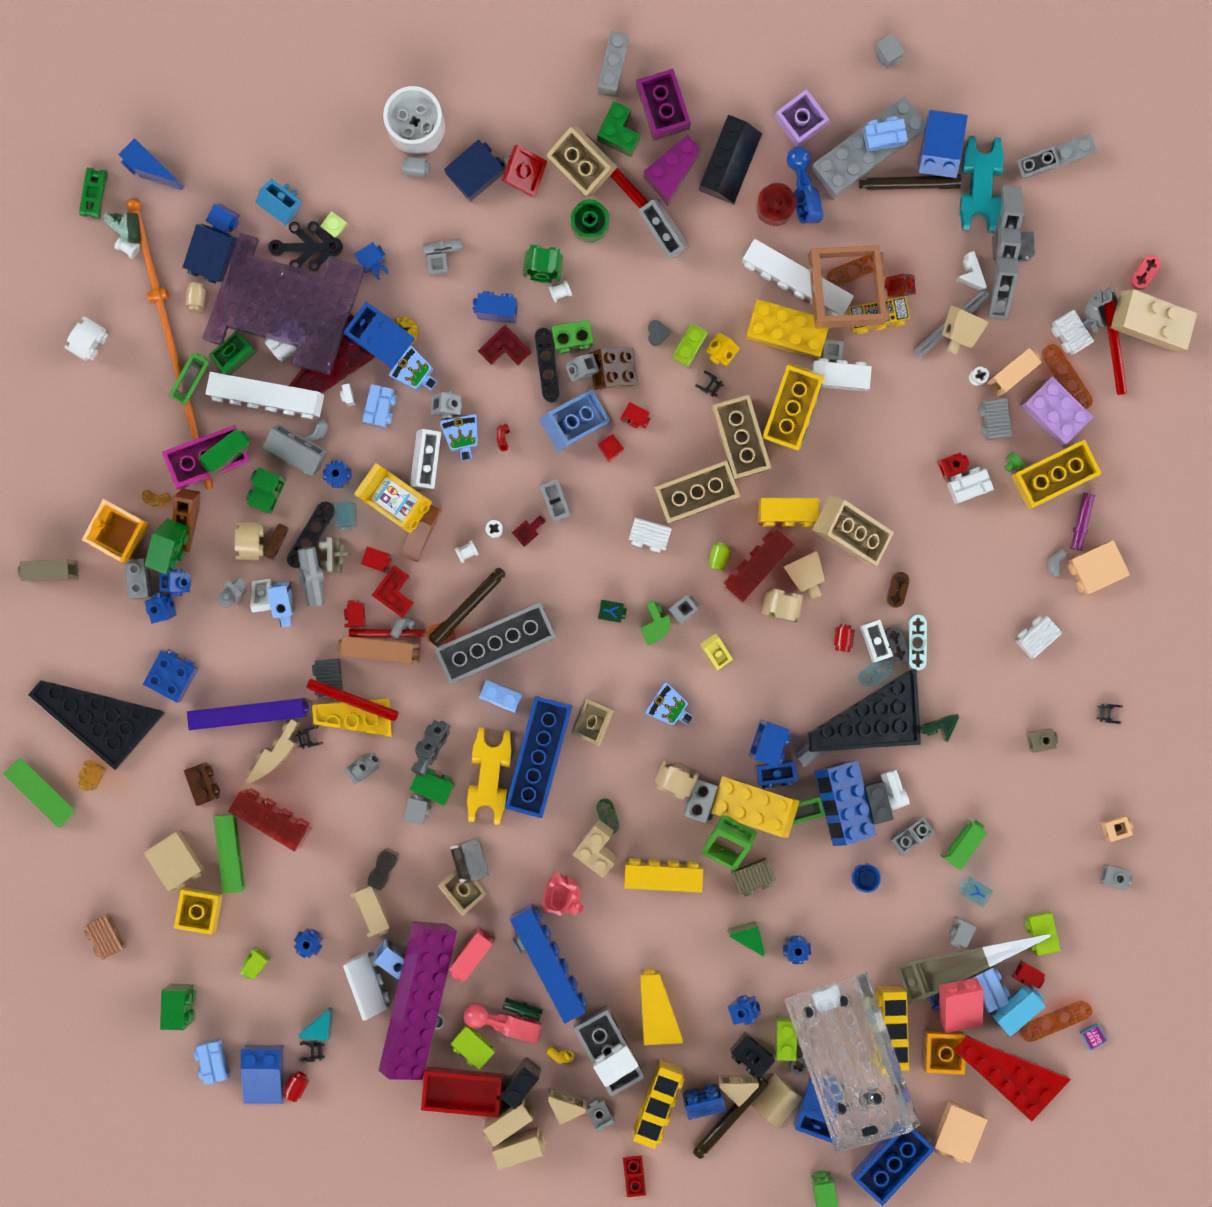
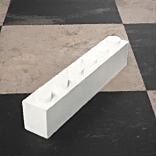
M754 239L743 257L742 263H744V267L750 271H758L761 273L760 276L768 281L772 279L777 282V286L781 289L791 290L794 292L793 295L801 300L805 298L813 306L809 270ZM822 278L826 314L828 316L844 315L854 295Z
M214 372L209 374L205 393L212 397V401L223 403L224 399L229 400V404L237 406L245 403L247 407L259 409V406L265 407L266 411L275 413L277 410H283V414L290 416L299 413L301 417L313 419V416L320 417L324 394L317 391Z

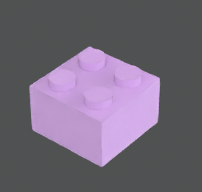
M807 89L776 111L774 116L775 121L795 147L801 146L825 128L830 120Z

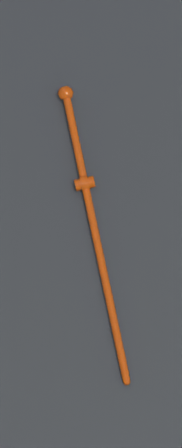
M132 198L127 201L126 207L133 215L152 290L147 292V298L150 303L155 302L157 305L175 376L178 379L182 368L164 305V300L169 298V293L166 287L160 288L139 211L141 209V202L138 198ZM183 379L179 390L187 394L185 379ZM189 398L184 409L192 439L195 440L200 438ZM211 478L204 481L206 489L211 490L213 488Z

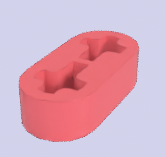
M1149 255L1141 261L1130 280L1131 286L1134 289L1142 290L1149 285L1160 267V261L1156 256ZM1153 261L1152 265L1154 267L1146 271V268L1148 267V263L1146 262ZM1144 274L1145 276L1142 279L1144 283L1138 285V280L1136 278H1139Z

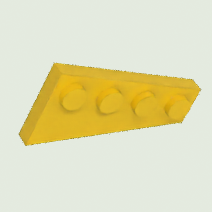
M389 698L369 700L390 708ZM343 702L312 705L313 724L393 737L391 720Z

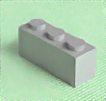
M610 31L598 83L599 94L617 96L629 43V35Z
M659 199L651 200L638 210L669 259L677 257L690 248Z
M280 424L271 428L263 445V448L269 454L282 458L285 463L294 465L301 469L304 474L312 476L320 470L328 453L325 449Z

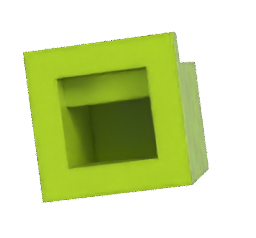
M257 947L250 952L253 956L249 954L242 962L245 966L241 969L240 973L247 979L251 978L253 980L271 959Z

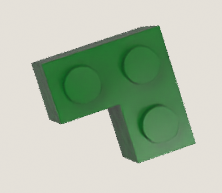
M613 101L597 134V141L632 157L640 141V134L625 127L630 118L631 109Z
M258 467L257 470H254L250 479L254 489H251L247 495V504L272 514L286 479Z

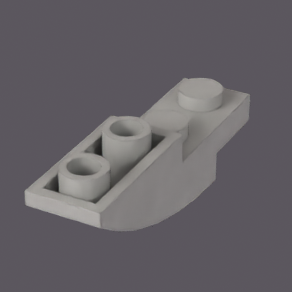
M1090 133L1056 147L1052 146L1018 159L1017 163L1022 178H1027L1077 162L1081 158L1097 153V149Z

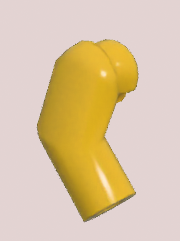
M552 1046L545 1052L558 1064L569 1063L575 1057L572 1050L558 1052Z

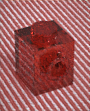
M902 273L886 277L884 288L887 289V297L898 298L916 294L915 275Z

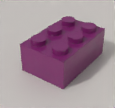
M674 69L637 80V91L653 140L690 129L691 122Z

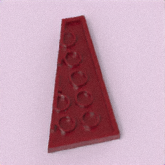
M347 310L289 384L290 387L317 391L323 394L376 358L343 333L355 316Z

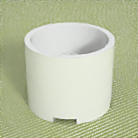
M408 86L397 90L387 100L383 118L393 144L401 151L412 156H422L434 151L445 134V120L436 97L424 88ZM417 121L418 126L414 127L413 122Z

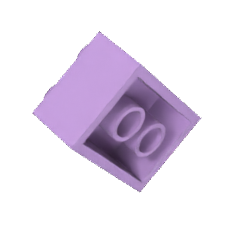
M1053 376L1047 379L1020 406L1060 446L1066 445L1093 418Z

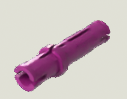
M1083 492L1076 527H1073L1074 535L1070 549L1075 550L1076 543L1078 542L1077 551H1082L1085 535L1088 534L1087 526L1092 505L1096 496L1092 493L1090 494L1089 501H1087L1089 493Z

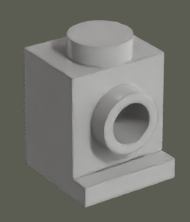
M686 595L668 610L679 624H682L699 610L696 607L699 604L693 596L688 597ZM682 605L688 606L687 612H682Z
M955 916L954 920L957 923L956 925L953 924L950 929L949 935L951 936L949 939L951 941L949 944L957 948H961V946L967 948L976 930V926Z
M595 1098L588 1103L589 1106L586 1107V1111L597 1132L614 1123V1117L604 1098L600 1100ZM600 1111L603 1113V1116L597 1117L596 1113Z

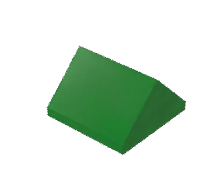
M236 330L213 350L209 356L223 374L232 375L255 355L257 351Z
M756 921L728 929L729 937L764 957L765 950Z

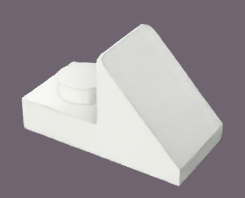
M972 251L967 253L963 260L964 269L969 273L959 276L956 281L981 292L987 286L976 254Z
M271 579L252 581L250 603L252 612L271 610L267 588L272 584Z

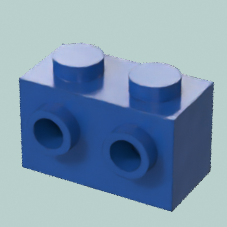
M793 760L783 761L777 767L768 764L755 765L757 784L759 786L762 785V788L774 787V784L781 783V786L793 785L794 781H798L796 764Z

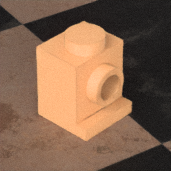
M1122 815L1100 822L1106 841L1113 842L1133 835L1132 821L1126 816ZM1116 824L1120 826L1118 831H1115L1114 828Z

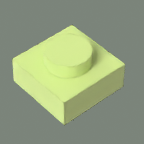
M331 211L320 227L331 236L338 238L347 226V222Z

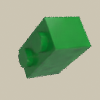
M427 767L428 771L424 777L416 774L409 790L445 806L455 786V783L452 782L453 779L444 774L440 777L434 774L435 770Z

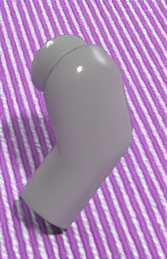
M318 419L314 432L306 435L305 439L312 443L322 440L326 436L328 429L326 421Z
M1062 548L1048 559V572L1052 577L1061 575L1060 561L1067 556V553Z
M411 617L398 619L390 635L398 639L402 630L407 628L410 630L414 629L416 621Z

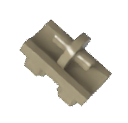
M327 537V540L319 542L320 551L327 552V559L320 560V568L327 570V572H342L341 564H345V557H350V552H345V545H341V538Z

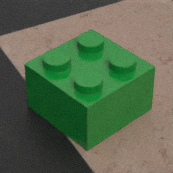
M167 518L152 533L145 567L164 574L174 569L177 562H181L184 557L185 551L183 547L189 539V534H187L189 526Z
M169 984L162 990L160 1030L183 1031L194 1021L195 1009H192V1006L196 999V990H193V984Z

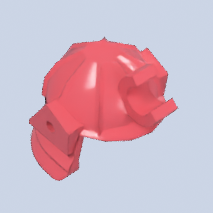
M558 871L554 872L547 883L543 895V911L553 912L560 916L563 913L569 912L574 916L577 912L582 913L584 906L580 903L581 890L578 887L579 883L567 874L564 878Z

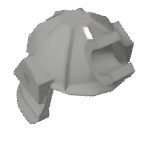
M1112 285L1106 288L1104 292L1100 289L1087 301L1085 307L1087 320L1084 322L1086 329H1089L1091 326L1092 331L1096 332L1099 327H1107L1104 304L1113 300L1116 310L1118 302L1116 291Z

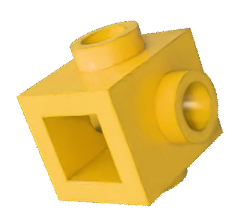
M718 332L705 351L710 355L709 360L714 364L719 365L720 363L727 367L740 348L729 337Z

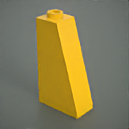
M653 968L644 969V972H640L644 1045L683 1043L682 1035L660 972L655 971Z

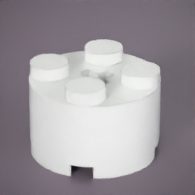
M84 316L82 318L84 322L82 324L78 322L67 339V342L70 344L69 346L65 345V349L84 361L89 359L93 361L99 352L96 350L100 343H105L108 334L105 333L106 329Z

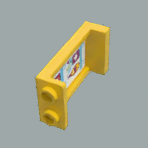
M377 463L374 464L354 493V495L410 534L418 526L420 519L428 512L432 501Z

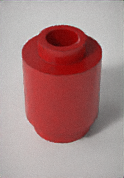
M840 624V627L835 628L834 645L836 651L850 652V649L853 648L855 629H851V625Z
M300 1071L291 1073L283 1090V1096L287 1100L297 1102L298 1099H301L309 1082L307 1075Z

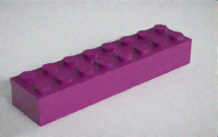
M413 921L378 1070L389 1080H423L457 935V930L446 923Z

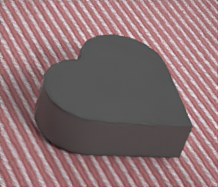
M653 320L649 323V343L653 346H658L671 332L658 320Z

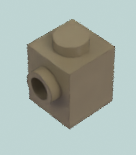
M1053 729L1026 733L1030 752L1035 753L1057 748L1058 736Z

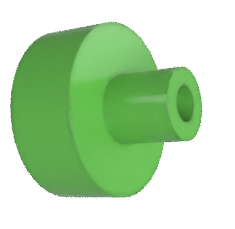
M1011 452L1006 457L1008 464L1004 468L1008 472L1013 469L1020 471L1025 464L1015 453Z

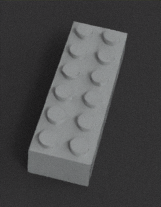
M905 96L873 119L878 120L880 123L885 122L889 117L897 116L898 119L903 118L907 134V143L905 145L867 152L863 126L812 165V173L833 200L924 133L926 123Z
M539 602L434 650L449 684H453L557 637L542 603Z

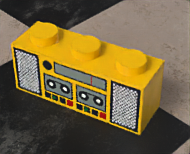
M906 296L885 300L886 307H889V318H887L884 325L850 327L851 333L856 332L859 335L867 333L868 329L875 328L876 331L887 329L889 325H894V327L906 325L905 322L910 319ZM877 302L849 307L847 315L878 314Z

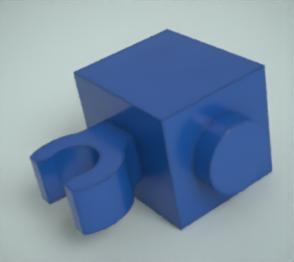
M221 203L214 204L206 222L213 225L212 228L224 233L232 232L239 224L238 218L240 215Z
M374 242L354 253L366 274L373 270L374 276L378 280H380L378 275L380 270H384L387 275L389 274L388 269L381 265L385 262L383 256L386 254L380 245L376 247Z

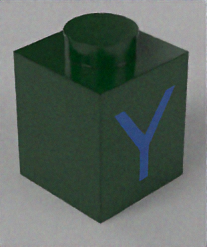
M601 600L598 619L621 623V619L625 620L627 608H623V603Z

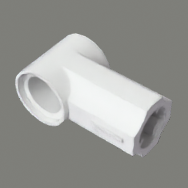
M897 770L881 774V779L885 783L891 811L910 805L907 793L902 788Z

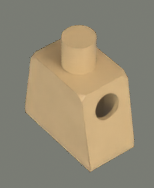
M951 305L942 332V336L951 339L946 350L957 355L961 345L972 348L989 322Z
M817 551L782 567L799 593L807 590L812 600L822 595L818 584L824 582L825 578Z

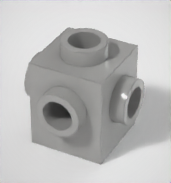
M444 391L431 397V415L442 416L441 419L443 420L453 419V417L461 415V396L454 395V392Z

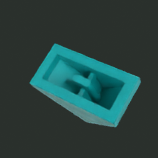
M332 1008L327 1009L302 1030L298 1037L300 1039L328 1041L331 1035Z

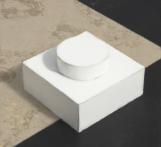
M349 383L342 385L343 390L340 391L342 402H346L348 406L356 405L352 386Z

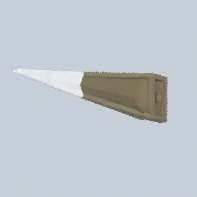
M1048 934L913 960L896 966L902 986L907 992V1000L911 1004L939 993V985L965 980L1049 938L1051 935Z

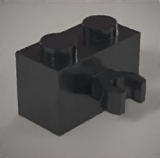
M746 1032L730 1048L731 1058L738 1064L742 1062L747 1066V1072L753 1077L757 1075L762 1078L776 1061L772 1054Z

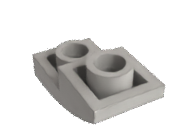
M921 817L893 837L890 842L898 853L904 856L917 844H921L930 837L934 830L925 818Z

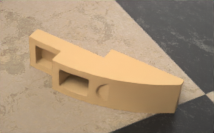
M296 719L287 720L281 729L284 731L280 738L277 737L272 744L274 749L265 748L264 751H259L255 758L257 760L254 767L251 766L246 773V777H248L246 783H253L268 775L289 756L298 743L291 738L301 723Z

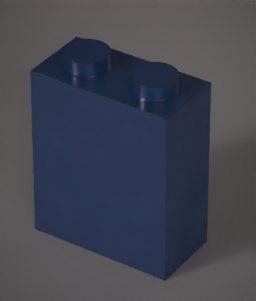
M479 139L444 169L445 174L469 202L474 200L504 174V163L498 156L495 158L490 153L492 149L486 142L482 144Z
M196 224L182 268L187 269V273L198 277L202 275L206 277L205 280L216 284V282L223 281L237 237L205 224Z

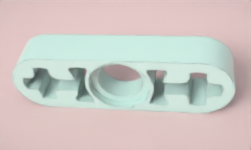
M914 615L908 621V665L913 670H922L927 663V621L922 615ZM916 618H919V621L922 622V625L919 626V632L923 631V635H912V631L916 632V626L913 625V621H916ZM915 637H920L923 641L920 648H915L912 645V640ZM912 650H923V654H918L919 660H922V664H919L918 667L912 663V660L916 659V653L912 654Z

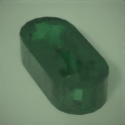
M602 798L597 802L596 810L599 819L606 825L608 824V817L611 818L612 823L616 822L612 833L614 834L619 830V820L612 801L608 798ZM602 802L610 804L608 815H605L604 810L599 808L602 806Z

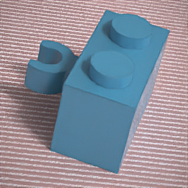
M271 178L260 188L255 203L286 226L297 216L302 201L296 197L298 190H294V192L288 191L290 184L287 183L282 187Z

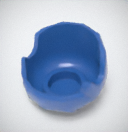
M868 863L861 864L852 873V883L858 891L870 893L875 891L880 885L881 874L873 865Z

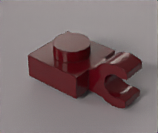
M541 516L537 517L531 524L525 520L512 534L526 547L539 535L536 529L546 521Z

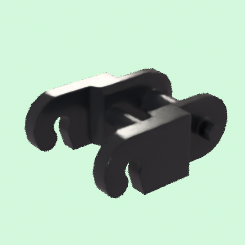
M705 370L703 373L712 378L711 382L706 388L698 384L695 387L705 394L709 392L712 397H717V391L720 386L724 387L721 380L720 382L716 380V376ZM713 382H715L717 385L714 388V390L711 391L709 388L711 387Z
M1101 704V706H1098L1100 708V716L1096 719H1100V722L1105 720L1106 723L1121 724V721H1113L1111 719V709L1114 707L1123 708V705L1107 704V706H1104V704ZM1104 708L1108 709V718H1104Z
M318 726L304 729L303 733L298 731V734L295 735L298 736L300 741L298 748L302 747V749H305V746L309 748L323 744V741L313 744L310 739V730L319 728ZM303 734L307 735V744H304Z
M315 1041L300 1042V1045L305 1044L311 1047V1057L300 1058V1062H314L316 1059L321 1061L325 1058L322 1055L324 1043H315ZM314 1047H318V1055H314Z

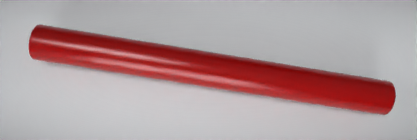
M349 629V636L392 637L390 635L392 629ZM404 629L399 637H426V629Z

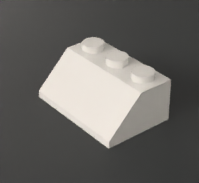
M370 951L348 959L343 965L363 1021L387 1010L389 1003H391L388 992H384L382 986L384 984L381 973H377L376 966L378 965L374 963V955L371 956Z

